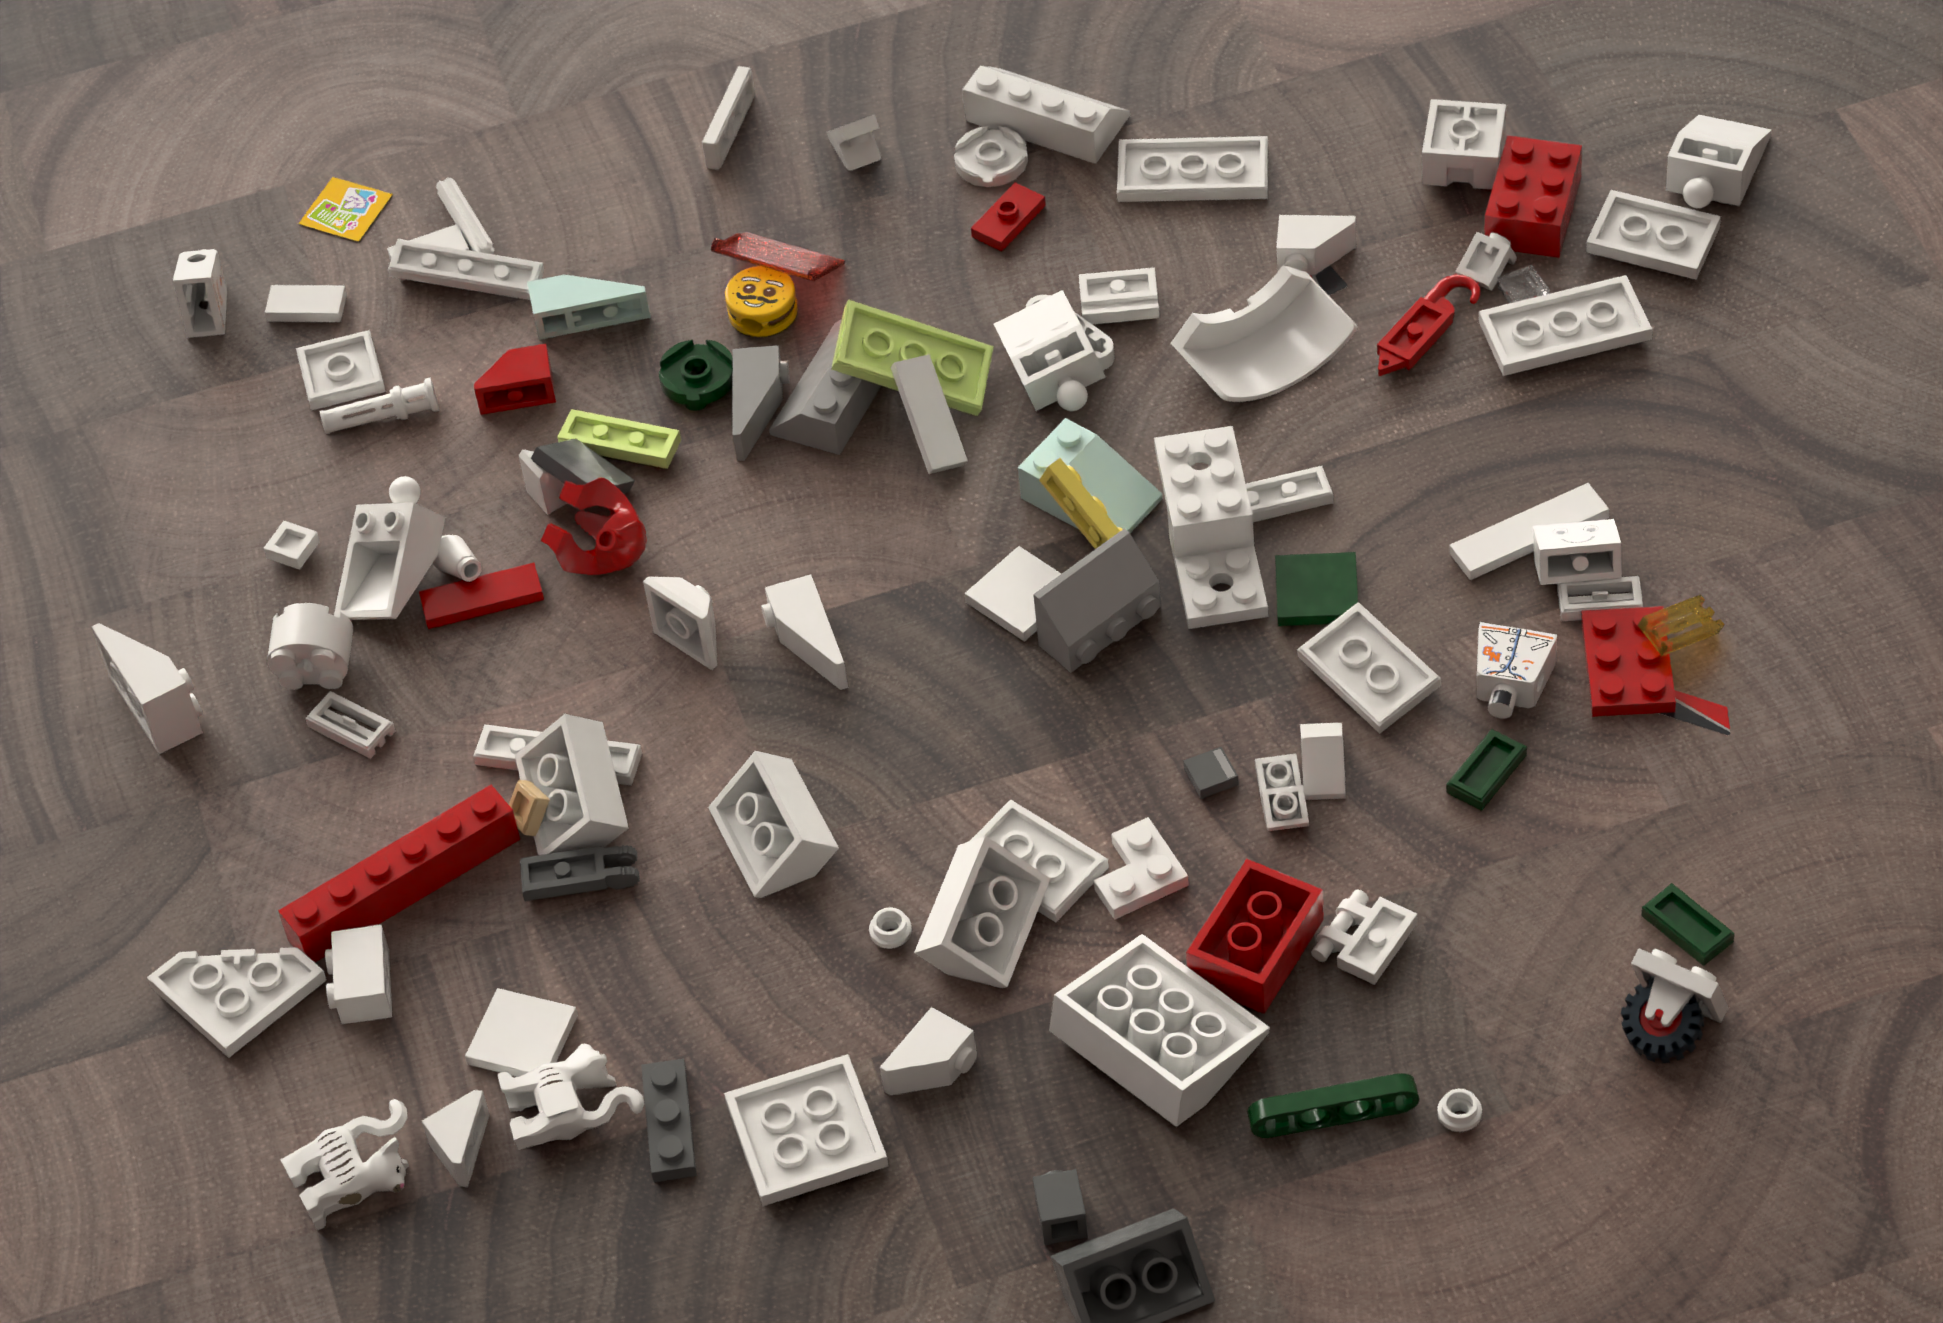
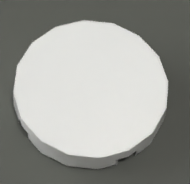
M989 126L976 128L967 132L957 141L954 154L956 171L963 180L976 186L995 187L1005 185L1017 179L1026 168L1028 163L1026 142L1019 133L1007 127L998 126V130H989Z

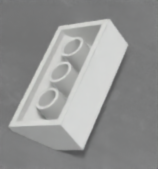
M979 66L962 89L966 121L983 127L989 126V129L998 130V126L1007 127L1019 133L1025 141L1095 164L1130 116V111L1000 68Z

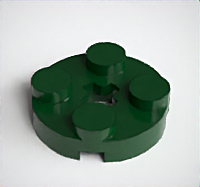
M705 339L706 344L695 345L693 340L680 342L668 349L660 360L659 379L662 391L674 402L685 404L689 410H701L708 403L720 399L733 388L732 354L724 345L714 340ZM695 370L697 372L705 370L700 375H690V371Z

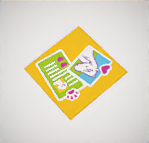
M332 177L298 224L359 242L393 194Z

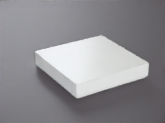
M370 330L296 348L311 411L386 392Z
M1018 546L965 592V601L1025 642L1037 631L1033 594L1057 578L1061 573Z
M497 988L465 1055L467 1065L500 1073L508 1072L512 1076L519 1077L543 1064L556 1063L578 1016L576 1007Z

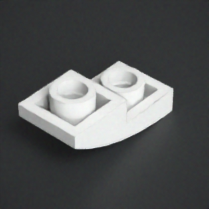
M1289 754L1255 759L1267 831L1309 826L1297 755Z

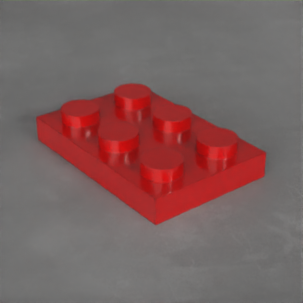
M1664 606L1582 610L1581 623L1592 717L1675 712L1676 699Z

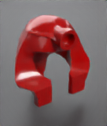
M599 477L585 485H576L565 481L559 499L582 510L575 514V521L578 525H581L582 529H585V532L593 536V539H596V546L592 550H582L574 541L571 533L552 523L548 524L541 542L547 544L552 549L561 568L570 573L600 575L624 570L633 565L645 551L647 536L646 528L627 497L604 477ZM592 506H602L609 508L611 514L606 517L590 513L589 511L585 512L583 509Z

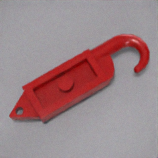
M1454 274L1440 280L1424 298L1420 297L1377 344V355L1379 356L1378 376H1383L1402 368L1410 370L1453 323L1455 310L1450 301L1445 298L1448 293L1458 287L1467 288L1472 293L1470 303L1475 304L1481 294L1478 283L1471 277Z

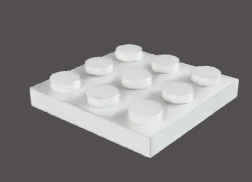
M848 1054L724 1093L728 1110L763 1206L888 1167L887 1155Z

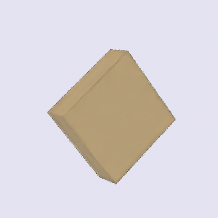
M518 780L509 806L513 809L517 828L524 835L536 836L550 799L531 781Z

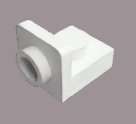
M1476 232L1455 272L1458 275L1471 277L1479 286L1492 291L1507 262L1514 265L1517 257L1510 246L1511 242L1495 233H1491L1488 237Z

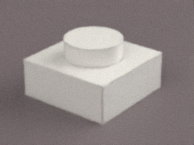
M283 521L265 545L264 551L267 559L300 570L320 543L316 531Z

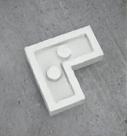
M1149 817L1111 834L1112 844L1126 866L1094 880L1095 891L1114 920L1189 886L1187 873Z

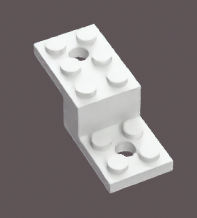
M1233 426L1155 437V452L1168 511L1169 539L1188 629L1268 617V605L1254 548L1253 514ZM1195 463L1209 465L1204 470H1195L1191 466ZM1219 583L1231 586L1226 591H1215L1212 587Z

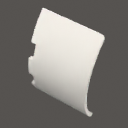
M1283 265L1262 289L1247 299L1249 306L1235 313L1231 309L1211 314L1192 313L1171 344L1220 398L1232 402H1245L1274 395L1310 376L1342 349L1357 331V325L1307 272Z

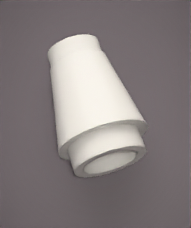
M444 535L441 537L438 556L434 560L433 565L438 570L465 581L475 580L480 575L482 567L465 541L457 535Z

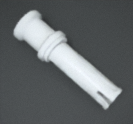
M430 377L426 378L422 384L402 389L399 385L394 386L390 390V394L357 401L326 411L322 410L320 411V416L325 434H330V432L397 416V419L405 420L408 419L409 414L429 409L436 412L439 411V405ZM425 396L424 399L408 402V399ZM393 403V407L382 408L384 405ZM372 408L376 409L373 412L346 419L343 418V416Z

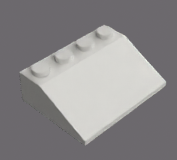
M1143 934L1054 994L1049 1028L1051 1033L1176 1127L1207 1105L1264 1040L1270 1030L1269 1026Z

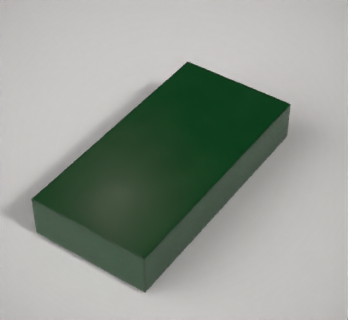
M1491 729L1448 781L1446 793L1482 811L1527 756V746Z
M1673 883L1642 906L1641 916L1703 966L1734 942L1735 933Z

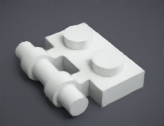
M1355 890L1349 899H1343L1336 909L1337 916L1330 926H1324L1316 937L1317 944L1311 951V954L1316 960L1325 962L1331 953L1340 952L1337 956L1338 968L1375 985L1417 925V913L1382 897H1379L1374 906L1369 908L1365 906L1369 900L1367 894L1361 890ZM1351 925H1359L1352 936L1346 933Z

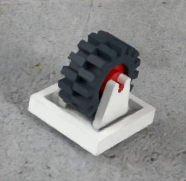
M1638 948L1631 965L1640 984L1634 987L1636 991L1634 996L1628 994L1625 998L1627 1006L1622 1007L1621 1010L1623 1021H1621L1622 1028L1630 1045L1634 1047V1050L1640 1056L1644 1054L1647 1060L1655 1062L1656 1058H1660L1662 1063H1670V1057L1676 1056L1677 1061L1685 1058L1683 1055L1684 1051L1688 1049L1692 1053L1696 1048L1694 1043L1696 1039L1701 1041L1703 1035L1701 1027H1704L1702 1015L1721 1023L1728 1010L1727 1003L1719 984L1715 982L1717 978L1710 972L1695 966L1689 971L1676 965L1677 960L1663 951L1653 949L1652 953Z

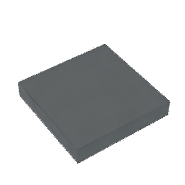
M576 438L538 446L531 457L533 462L564 484L565 481H569L576 485H585L599 477H604L620 489L622 493L630 492L635 482L634 479Z

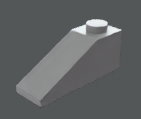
M779 345L733 349V441L737 461H744L783 401V384L790 383L788 361H781Z

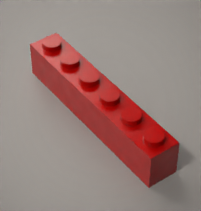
M490 784L278 910L287 940L293 947L300 949L314 963L325 957L326 949H332L331 932L379 925L521 840L513 809Z

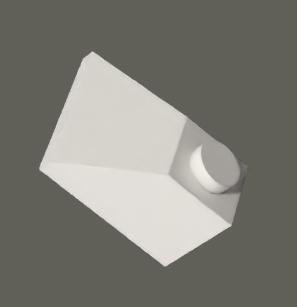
M647 577L643 584L653 632L710 670H713L717 666L715 618L710 594L699 585L694 586L683 578Z

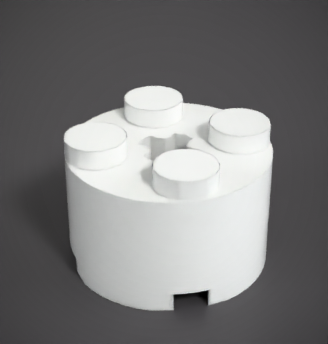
M314 603L292 604L284 607L282 615L278 616L276 613L272 623L267 664L269 669L279 677V684L293 690L301 688L303 684H320L327 689H337L342 686L343 678L348 672L353 636V624L346 615L340 612V617L338 618L328 614L329 607Z

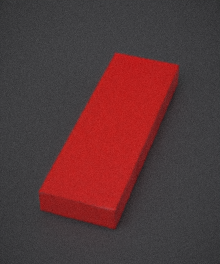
M534 562L478 576L473 581L462 580L419 591L428 629L544 600Z

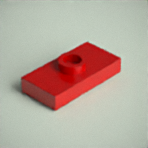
M1014 183L971 227L972 238L999 251H1003L1046 206L1045 196Z

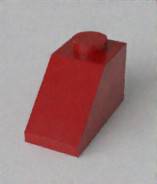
M546 344L508 350L474 383L480 415L556 403L552 367Z

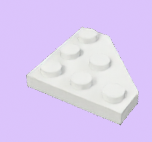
M292 947L280 948V953L257 954L255 949L221 950V955L198 956L197 951L179 952L149 975L147 979L150 987L230 1058L326 981L324 970L300 949Z

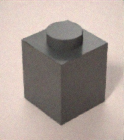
M1053 1170L1044 1175L1033 1177L1035 1201L1044 1245L1088 1238L1086 1213L1077 1170Z

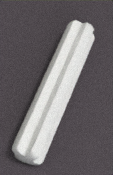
M452 178L439 181L436 185L437 194L455 224L458 225L471 250L493 254L492 241L456 182Z

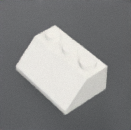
M564 714L515 754L520 780L531 781L550 799L536 836H534L538 855L597 846L604 848L629 828L603 722Z
M754 751L708 807L754 897L757 898L765 897L815 877L839 849L792 759Z
M987 836L958 845L914 953L948 975L999 988L1008 987L1051 878Z

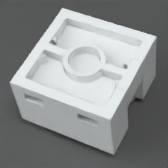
M1431 99L1422 150V184L1447 186L1456 181L1470 182L1473 188L1492 189L1505 145L1506 104Z

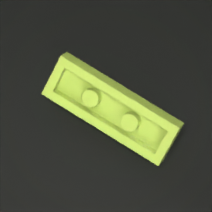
M571 409L557 437L558 442L576 438L601 456L668 469L681 442L680 432L676 429Z

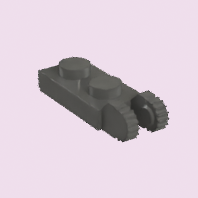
M628 845L606 848L597 846L521 858L520 870L524 900L530 901L608 889L607 886L616 890L634 887L637 882H640L638 869L630 866L637 861V850Z

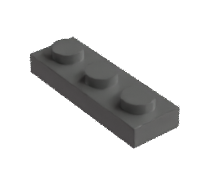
M684 1059L643 1064L641 1067L653 1182L697 1176Z

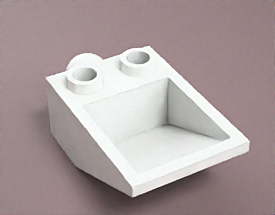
M1698 115L1678 133L1668 154L1666 191L1683 194L1685 202L1693 208H1703L1712 200L1740 206L1771 137L1772 130Z
M1063 290L994 323L1036 411L1056 401L1067 411L1079 410L1087 401L1088 394L1085 387L1106 377Z
M403 476L392 482L389 488V496L393 503L356 505L334 616L339 618L341 612L350 620L396 619L438 556L446 517L416 504L420 498L421 490L419 484L413 478Z

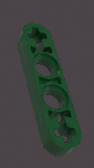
M1399 1073L1263 1098L1249 1106L1247 1115L1253 1135L1260 1138H1273L1405 1113L1419 1104L1420 1097L1414 1077L1409 1074Z

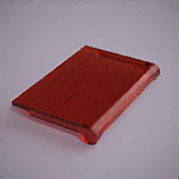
M738 232L725 240L715 238L711 244V251L713 253L813 282L845 264V260L748 232Z

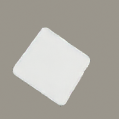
M571 1082L562 1083L538 1092L546 1117L573 1110L579 1106Z

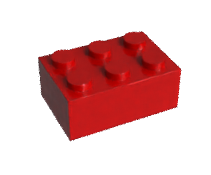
M1507 135L1485 213V235L1489 237L1491 233H1495L1511 242L1510 246L1514 252L1560 258L1581 180L1582 145Z
M1246 859L1186 952L1187 967L1233 1001L1265 1014L1324 920L1323 889Z

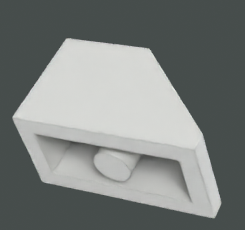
M1279 215L1277 236L1278 271L1284 265L1307 272L1309 275H1316L1356 248L1355 216Z
M931 1007L880 1066L884 1092L889 1095H896L952 1085L961 1073H966L971 1069L976 1060L977 1051L973 1030Z

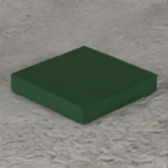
M1356 552L1275 555L1278 626L1331 624L1358 603Z

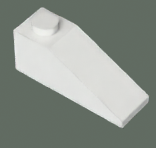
M812 575L765 587L768 604L761 605L767 628L775 627L779 641L837 688L840 690L848 688L844 661Z

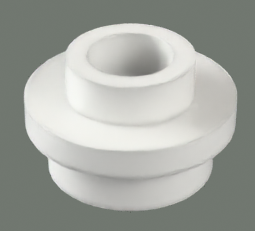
M890 907L881 909L874 915L869 925V933L876 945L883 948H896L908 941L912 933V927L909 918L901 910ZM889 929H895L894 931L886 932Z
M1466 1089L1449 1091L1438 1104V1118L1441 1124L1449 1130L1457 1132L1468 1131L1477 1126L1481 1120V1103L1472 1092ZM1456 1111H1464V1112H1466V1114H1461V1115H1459V1114H1454V1112H1456Z

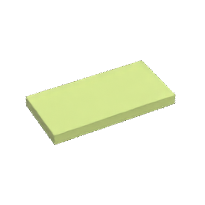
M848 299L844 306L831 370L899 391L890 368L893 363L930 354L948 407L978 416L982 410L994 346Z

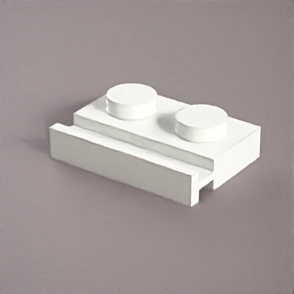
M1155 267L1079 274L1082 317L1089 323L1103 324L1160 318Z

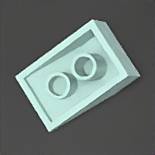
M1066 418L1018 467L1021 499L1075 528L1077 526L1039 481L1047 467L1059 458L1067 466L1073 467L1078 472L1082 485L1091 496L1097 497L1104 504L1107 515L1117 527L1126 529L1129 533L1163 499V494L1097 434Z

